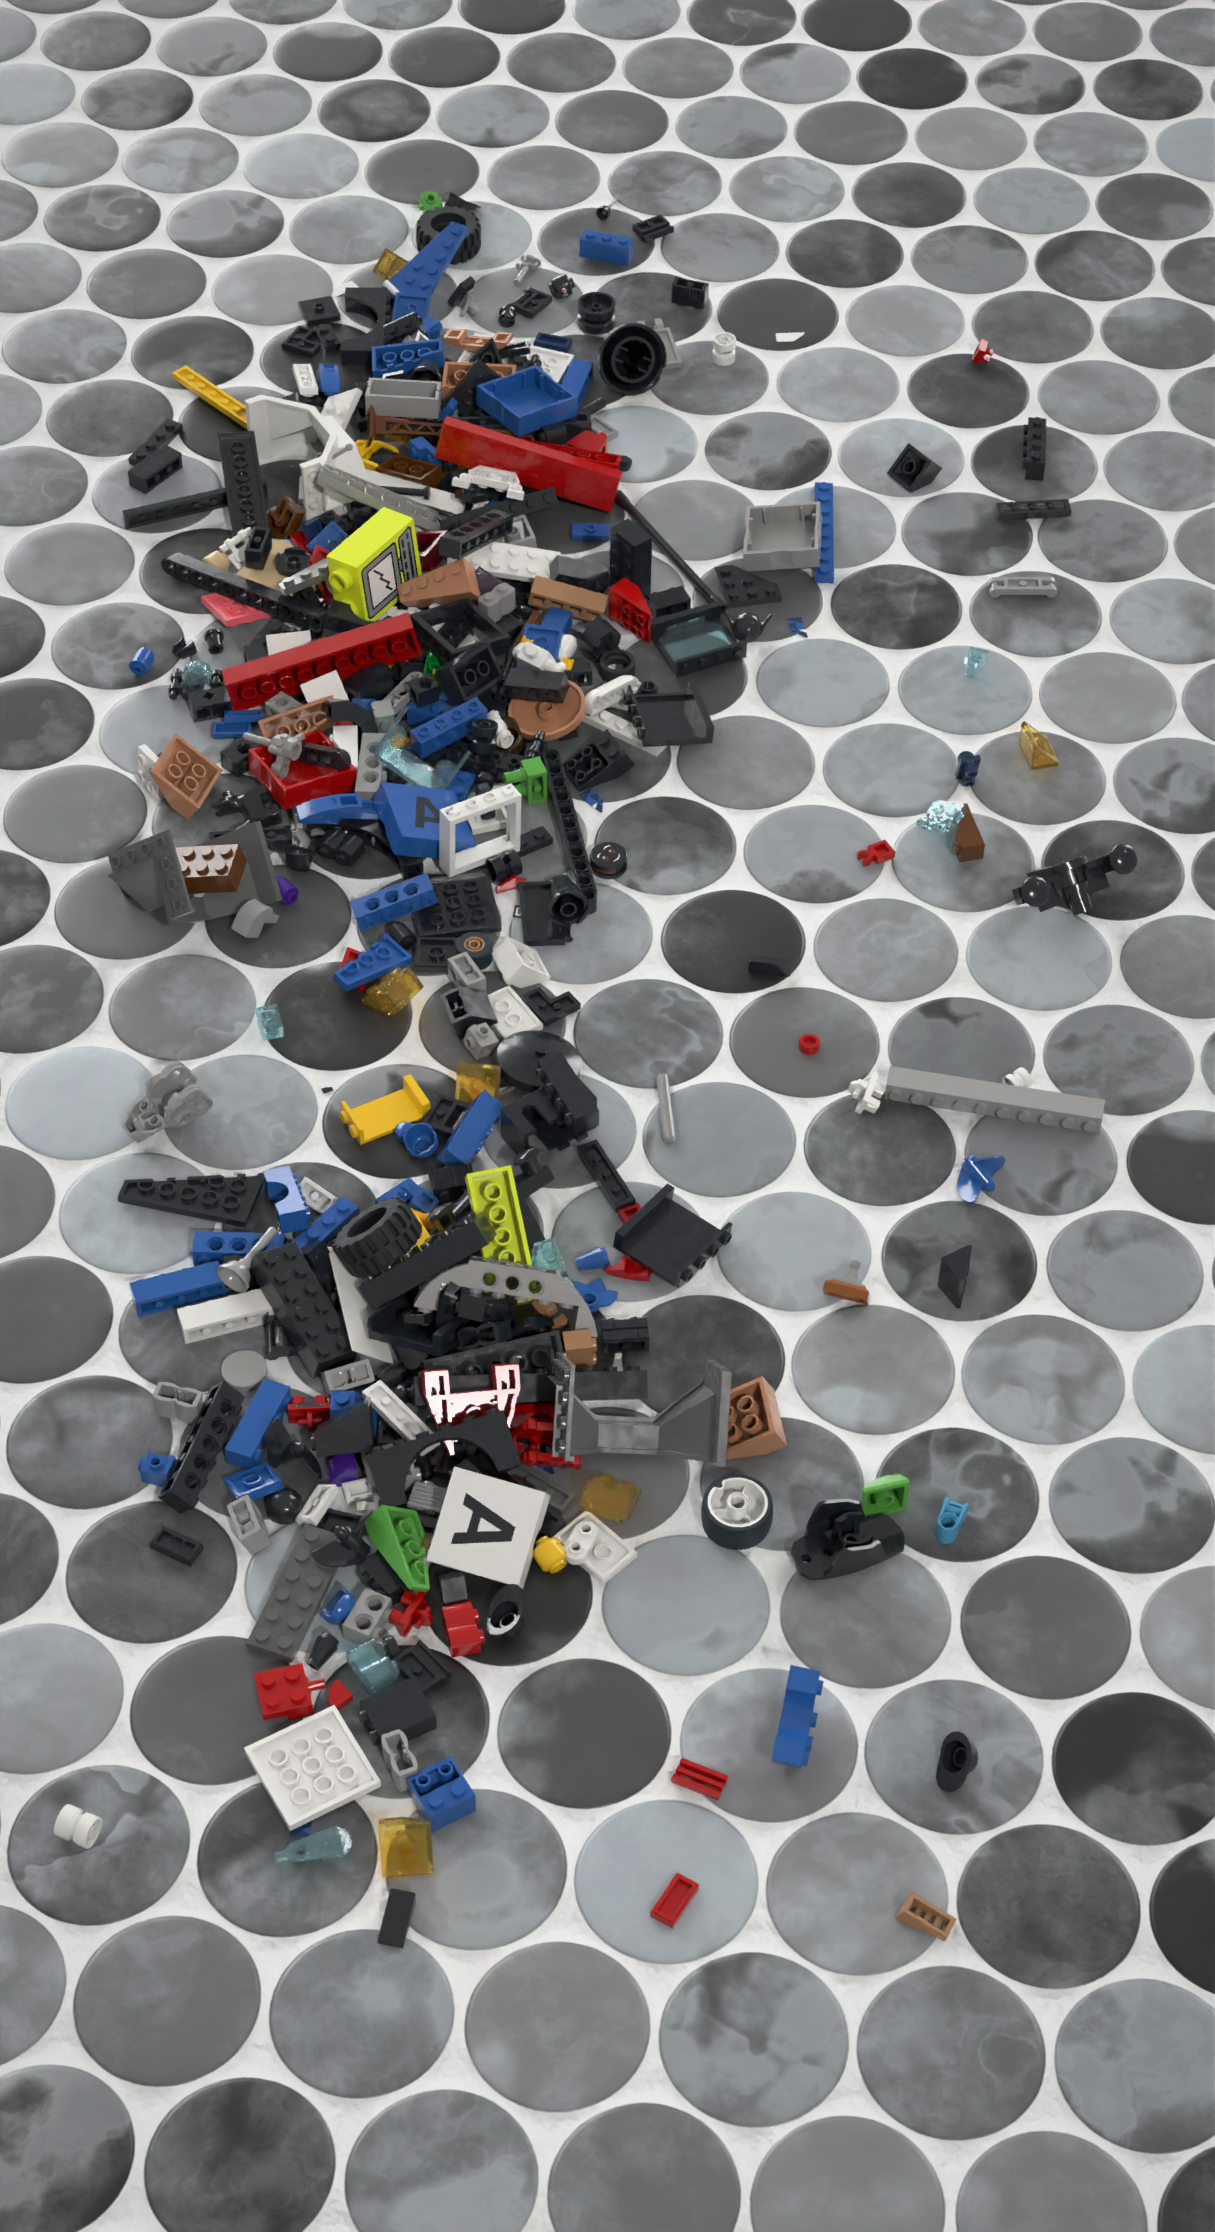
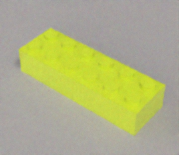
M511 1165L466 1174L465 1181L472 1212L478 1214L483 1211L497 1234L487 1246L480 1249L481 1257L532 1265ZM493 1273L485 1274L486 1281H492L495 1277ZM511 1276L506 1279V1283L514 1285L518 1279ZM536 1280L531 1281L528 1287L536 1289ZM528 1298V1301L518 1300L517 1304L523 1305L532 1303L536 1299Z

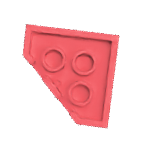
M217 593L201 596V603L226 627H235L239 624L252 623L256 620L273 617L271 614Z

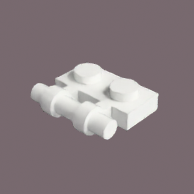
M250 527L240 530L235 537L227 539L219 547L221 552L229 551L231 553L228 558L230 564L237 572L246 565L244 550L249 540L248 536L252 532ZM242 541L244 545L237 549L235 545Z

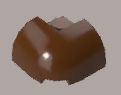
M282 494L276 509H269L267 513L271 535L276 538H285L294 534L306 514V508L302 505H297L288 495Z

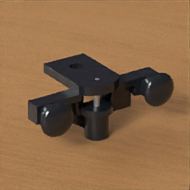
M1118 844L1111 850L1110 854L1091 861H1087L1086 855L1061 860L1028 872V878L1024 881L1023 885L1012 889L1016 904L1027 903L1032 907H1038L1040 912L1058 906L1072 910L1073 916L1093 909L1090 901L1091 895L1096 891L1110 887L1105 873L1116 871L1119 874L1131 873L1137 866V853L1128 844ZM1067 871L1071 886L1063 888L1059 873Z

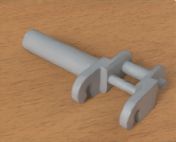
M522 255L521 260L523 262L521 267L519 266L520 263L516 264V268L520 272L515 278L514 284L520 285L527 272H536L538 270L537 266L541 265V260L534 258L532 255H526L525 259V255Z

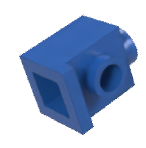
M431 316L424 319L425 336L429 340L440 337V330L443 328L441 322Z
M149 1452L146 1458L142 1457L138 1465L142 1482L163 1487L176 1461L175 1456L166 1457Z

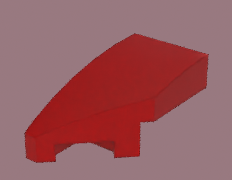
M626 1255L621 1257L620 1262L614 1266L608 1265L605 1269L609 1275L635 1281H650L652 1271L633 1259H628Z

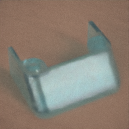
M405 704L376 746L375 757L379 762L413 786L445 790L467 760L471 751L467 749L456 765L449 760H441L434 769L401 746L406 739V731L398 723L409 708Z

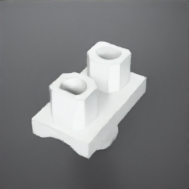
M873 1072L870 1080L865 1082V1084L862 1079L850 1083L848 1089L852 1097L855 1099L860 1097L855 1112L861 1114L865 1109L874 1114L879 1108L881 1101L871 1096L873 1095L880 1099L886 1088L885 1085L877 1081L878 1074Z

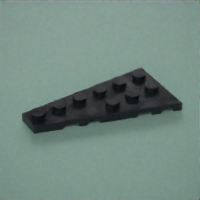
M474 483L468 489L461 488L456 490L455 498L470 504L487 502L488 498L501 500L502 496H507V490L506 492H499L493 487L480 488ZM521 485L524 495L540 491Z
M258 1173V1176L247 1177L246 1174H237V1177L225 1178L223 1175L191 1176L187 1180H176L175 1177L167 1178V1181H154L153 1179L125 1180L118 1194V1202L246 1228L263 1188L264 1176L263 1173Z

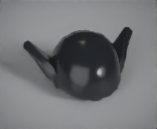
M728 611L724 612L736 639L740 642L746 640L747 643L755 641L772 618V614H769L760 621L756 614L744 612L734 619Z

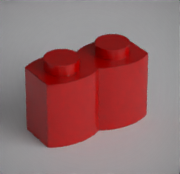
M471 1602L442 1607V1622L451 1656L457 1657L481 1652V1644L485 1643L483 1630L478 1629L476 1624L479 1623L477 1608L473 1609Z

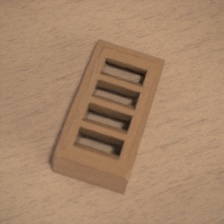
M910 1892L896 1916V1920L942 1941L947 1940L956 1921V1918L913 1892ZM910 1908H914V1909H915L914 1913H912L911 1911H909ZM920 1912L925 1913L923 1919L919 1917ZM931 1916L935 1918L932 1924L928 1922ZM940 1921L945 1922L942 1930L937 1928Z

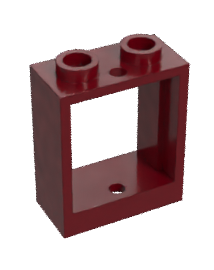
M448 530L418 531L416 533L422 572H430L431 567H437L445 558V556L439 555L438 541L440 536L448 533Z

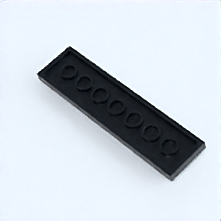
M254 431L217 433L232 538L237 535V532L248 527L252 530L254 527L269 528ZM241 541L237 545H235V547L239 549L244 544Z

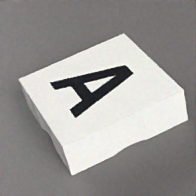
M454 1466L426 1560L507 1585L516 1584L523 1589L533 1557L534 1542L542 1527L551 1495Z

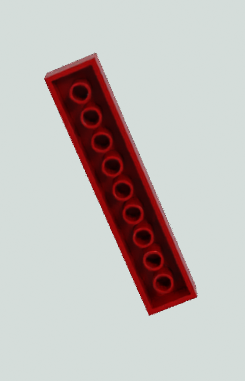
M449 416L443 422L434 456L435 458L470 469L482 465L515 472L521 485L537 490L554 487L556 496L607 512H611L623 473V471Z
M408 612L221 671L234 710H247L265 704V702L281 691L288 696L302 693L301 684L335 670L340 680H343L359 670L378 662L386 663L389 666L397 661H406L422 656Z

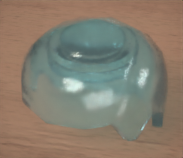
M193 660L185 665L181 679L190 688H193L196 684L204 687L205 684L211 682L213 671L206 662Z

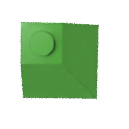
M901 1474L884 1475L862 1489L861 1505L865 1517L906 1510L910 1485L909 1479Z

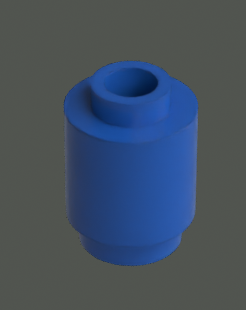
M148 648L137 650L129 664L130 670L139 676L146 675L154 661V653Z

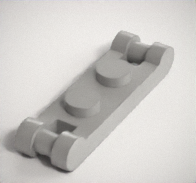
M991 577L988 580L989 593L992 598H997L1000 595H1046L1049 598H1053L1057 595L1056 582L1053 577Z

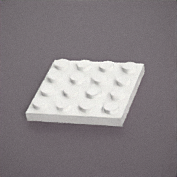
M335 1705L244 1748L245 1755L290 1831L381 1787L380 1779Z

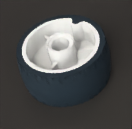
M732 1474L720 1477L708 1486L702 1500L701 1520L703 1529L711 1541L726 1549L745 1550L761 1543L769 1533L773 1519V1502L770 1492L762 1482L748 1475Z

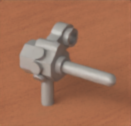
M246 732L243 734V739L267 746L268 752L277 756L276 762L271 766V771L277 777L285 778L289 771L290 761H295L301 754V741L305 739V735L299 733L293 737L289 734H278L273 739Z

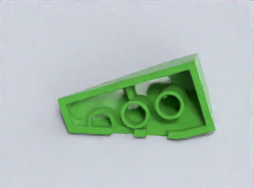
M381 1505L364 1522L371 1542L410 1590L427 1592L430 1590L428 1567L423 1560V1557L426 1555V1548L422 1546V1539L425 1536L417 1511Z

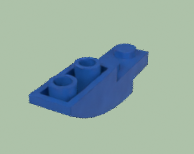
M319 363L317 377L319 378L320 390L325 395L330 396L340 393L338 366Z
M359 793L324 796L302 803L295 808L298 822L306 824H338L340 818L379 820L380 818L373 800H361Z

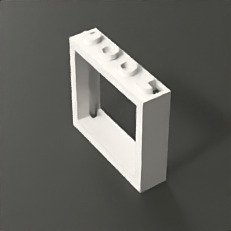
M512 784L440 809L439 866L449 877L484 865L487 858L495 855L501 857V853L512 849L516 852L520 851L522 795ZM507 805L506 835L455 853V824Z

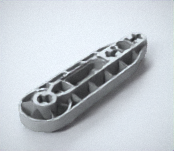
M324 464L317 475L316 483L323 488L378 511L385 507L414 518V524L424 530L441 531L439 521L443 520V518L436 510L428 506H423L412 499L328 464Z

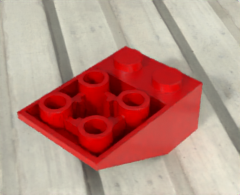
M623 578L609 587L608 617L636 635L639 639L650 644L652 613L639 587L628 579Z

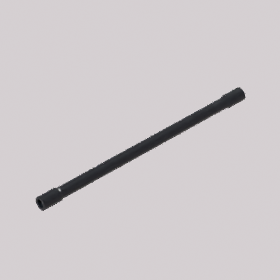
M618 490L615 501L652 537V540L702 593L709 603L719 602L721 605L720 614H723L728 608L719 596L714 594L635 508L628 497L621 490Z

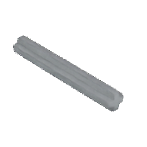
M665 1073L658 1074L656 1082L663 1140L665 1143H673L675 1141V1129L668 1075Z

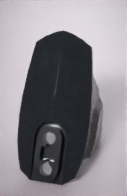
M849 1498L820 1501L813 1510L806 1525L805 1535L793 1542L790 1555L800 1575L809 1580L837 1578L864 1570L904 1551L905 1535L900 1526L887 1514L865 1517L861 1502Z

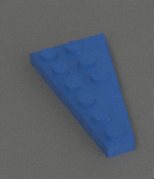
M451 222L394 275L389 282L401 293L432 295L468 233V227ZM387 290V295H391V302L395 303V296Z

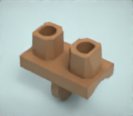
M537 1300L531 1303L535 1309L534 1316L551 1317L558 1312L554 1302H551L550 1305L539 1304ZM564 1314L553 1319L555 1326L547 1329L548 1332L559 1330L561 1340V1333L570 1326Z

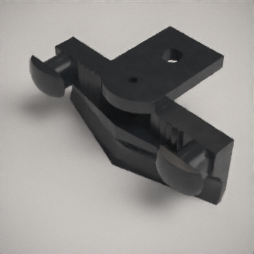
M532 1147L522 1151L513 1162L514 1166L519 1165L523 1172L513 1177L529 1251L546 1239L525 1198L555 1179L549 1166H543L537 1156L538 1153L543 1151L540 1147ZM467 1190L456 1203H445L431 1211L428 1221H434L437 1228L430 1236L434 1234L439 1236L446 1227L453 1223L459 1225L458 1223L465 1216L472 1213Z

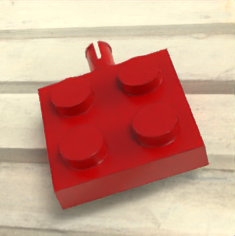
M303 1663L253 1674L263 1720L287 1715L289 1720L312 1716L311 1691L326 1689L324 1678L309 1681L305 1675Z

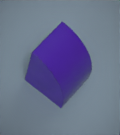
M354 1453L339 1454L328 1462L326 1471L329 1484L341 1487L344 1482L358 1480Z

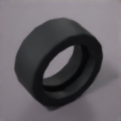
M621 649L605 652L599 659V674L601 678L609 682L623 675L635 676L634 656L628 651ZM622 664L627 667L621 670H614L608 666Z

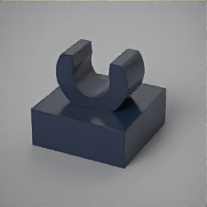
M313 517L301 523L306 542L312 541L323 530L319 517Z

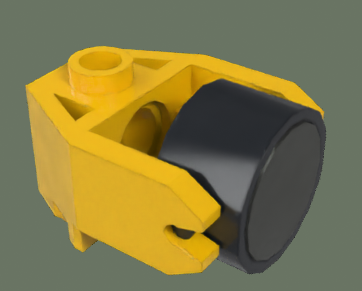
M357 440L355 442L365 469L375 471L377 466L399 452L394 446L378 440H373L370 447H367V440Z

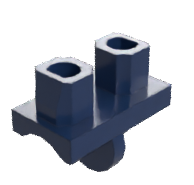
M963 751L959 754L955 773L956 779H961L963 787L974 786V778L978 774L981 761L980 755L974 756L969 751Z

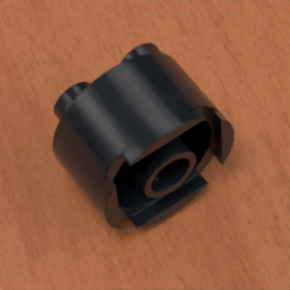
M597 617L584 626L586 630L583 634L581 632L578 634L576 641L580 649L596 664H599L602 654L609 650L620 649L618 645L621 640V634L607 620Z

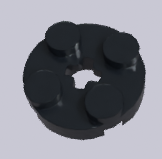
M290 547L284 549L285 552L281 554L279 552L275 557V568L278 573L291 577L310 567L308 562L312 555L310 554L309 556L306 550L302 548Z

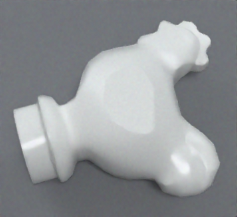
M492 710L487 714V719L498 723L497 745L508 748L512 745L514 737L507 730V725L501 719L499 712Z

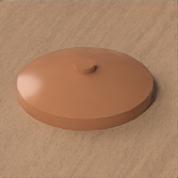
M568 680L570 687L563 703L512 699L508 708V716L516 720L522 737L528 740H533L534 735L539 730L545 732V741L563 737L573 731L582 722L586 714L587 704L581 688Z

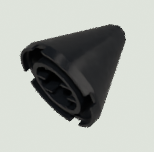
M625 323L611 330L603 339L597 357L598 370L605 384L612 390L629 396L639 395L653 388L661 379L660 375L663 367H666L667 361L666 348L659 334L652 328L640 323Z

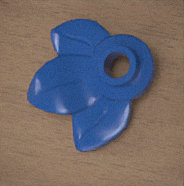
M601 1278L587 1286L578 1281L574 1284V1287L586 1301L591 1313L596 1312L600 1307L612 1305L618 1296L617 1291H606L605 1284Z

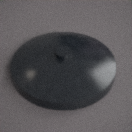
M534 1030L521 1031L506 1037L499 1044L496 1053V1067L501 1076L512 1085L529 1092H534L544 1086L542 1081H538L535 1074L538 1059L561 1051L578 1077L581 1072L582 1060L577 1049L564 1038L549 1032Z

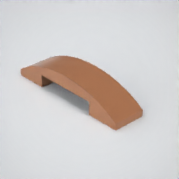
M450 328L443 337V340L459 349L478 352L492 337L467 335L466 329ZM497 332L493 337L497 350L506 347L514 334Z

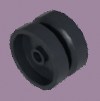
M589 292L582 295L578 299V327L585 333L597 335L611 331L615 327L614 298L603 292Z

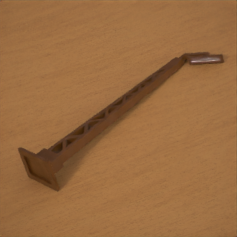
M370 405L367 414V447H370L375 437L422 436L439 438L443 424L386 419V416H376L373 405ZM386 424L396 425L393 430H385ZM401 426H403L406 431H397V430H398ZM410 427H419V428H417L415 431H413ZM423 428H426L429 432H420V431H421ZM490 429L515 438L535 441L533 436L529 434L518 437L510 430Z

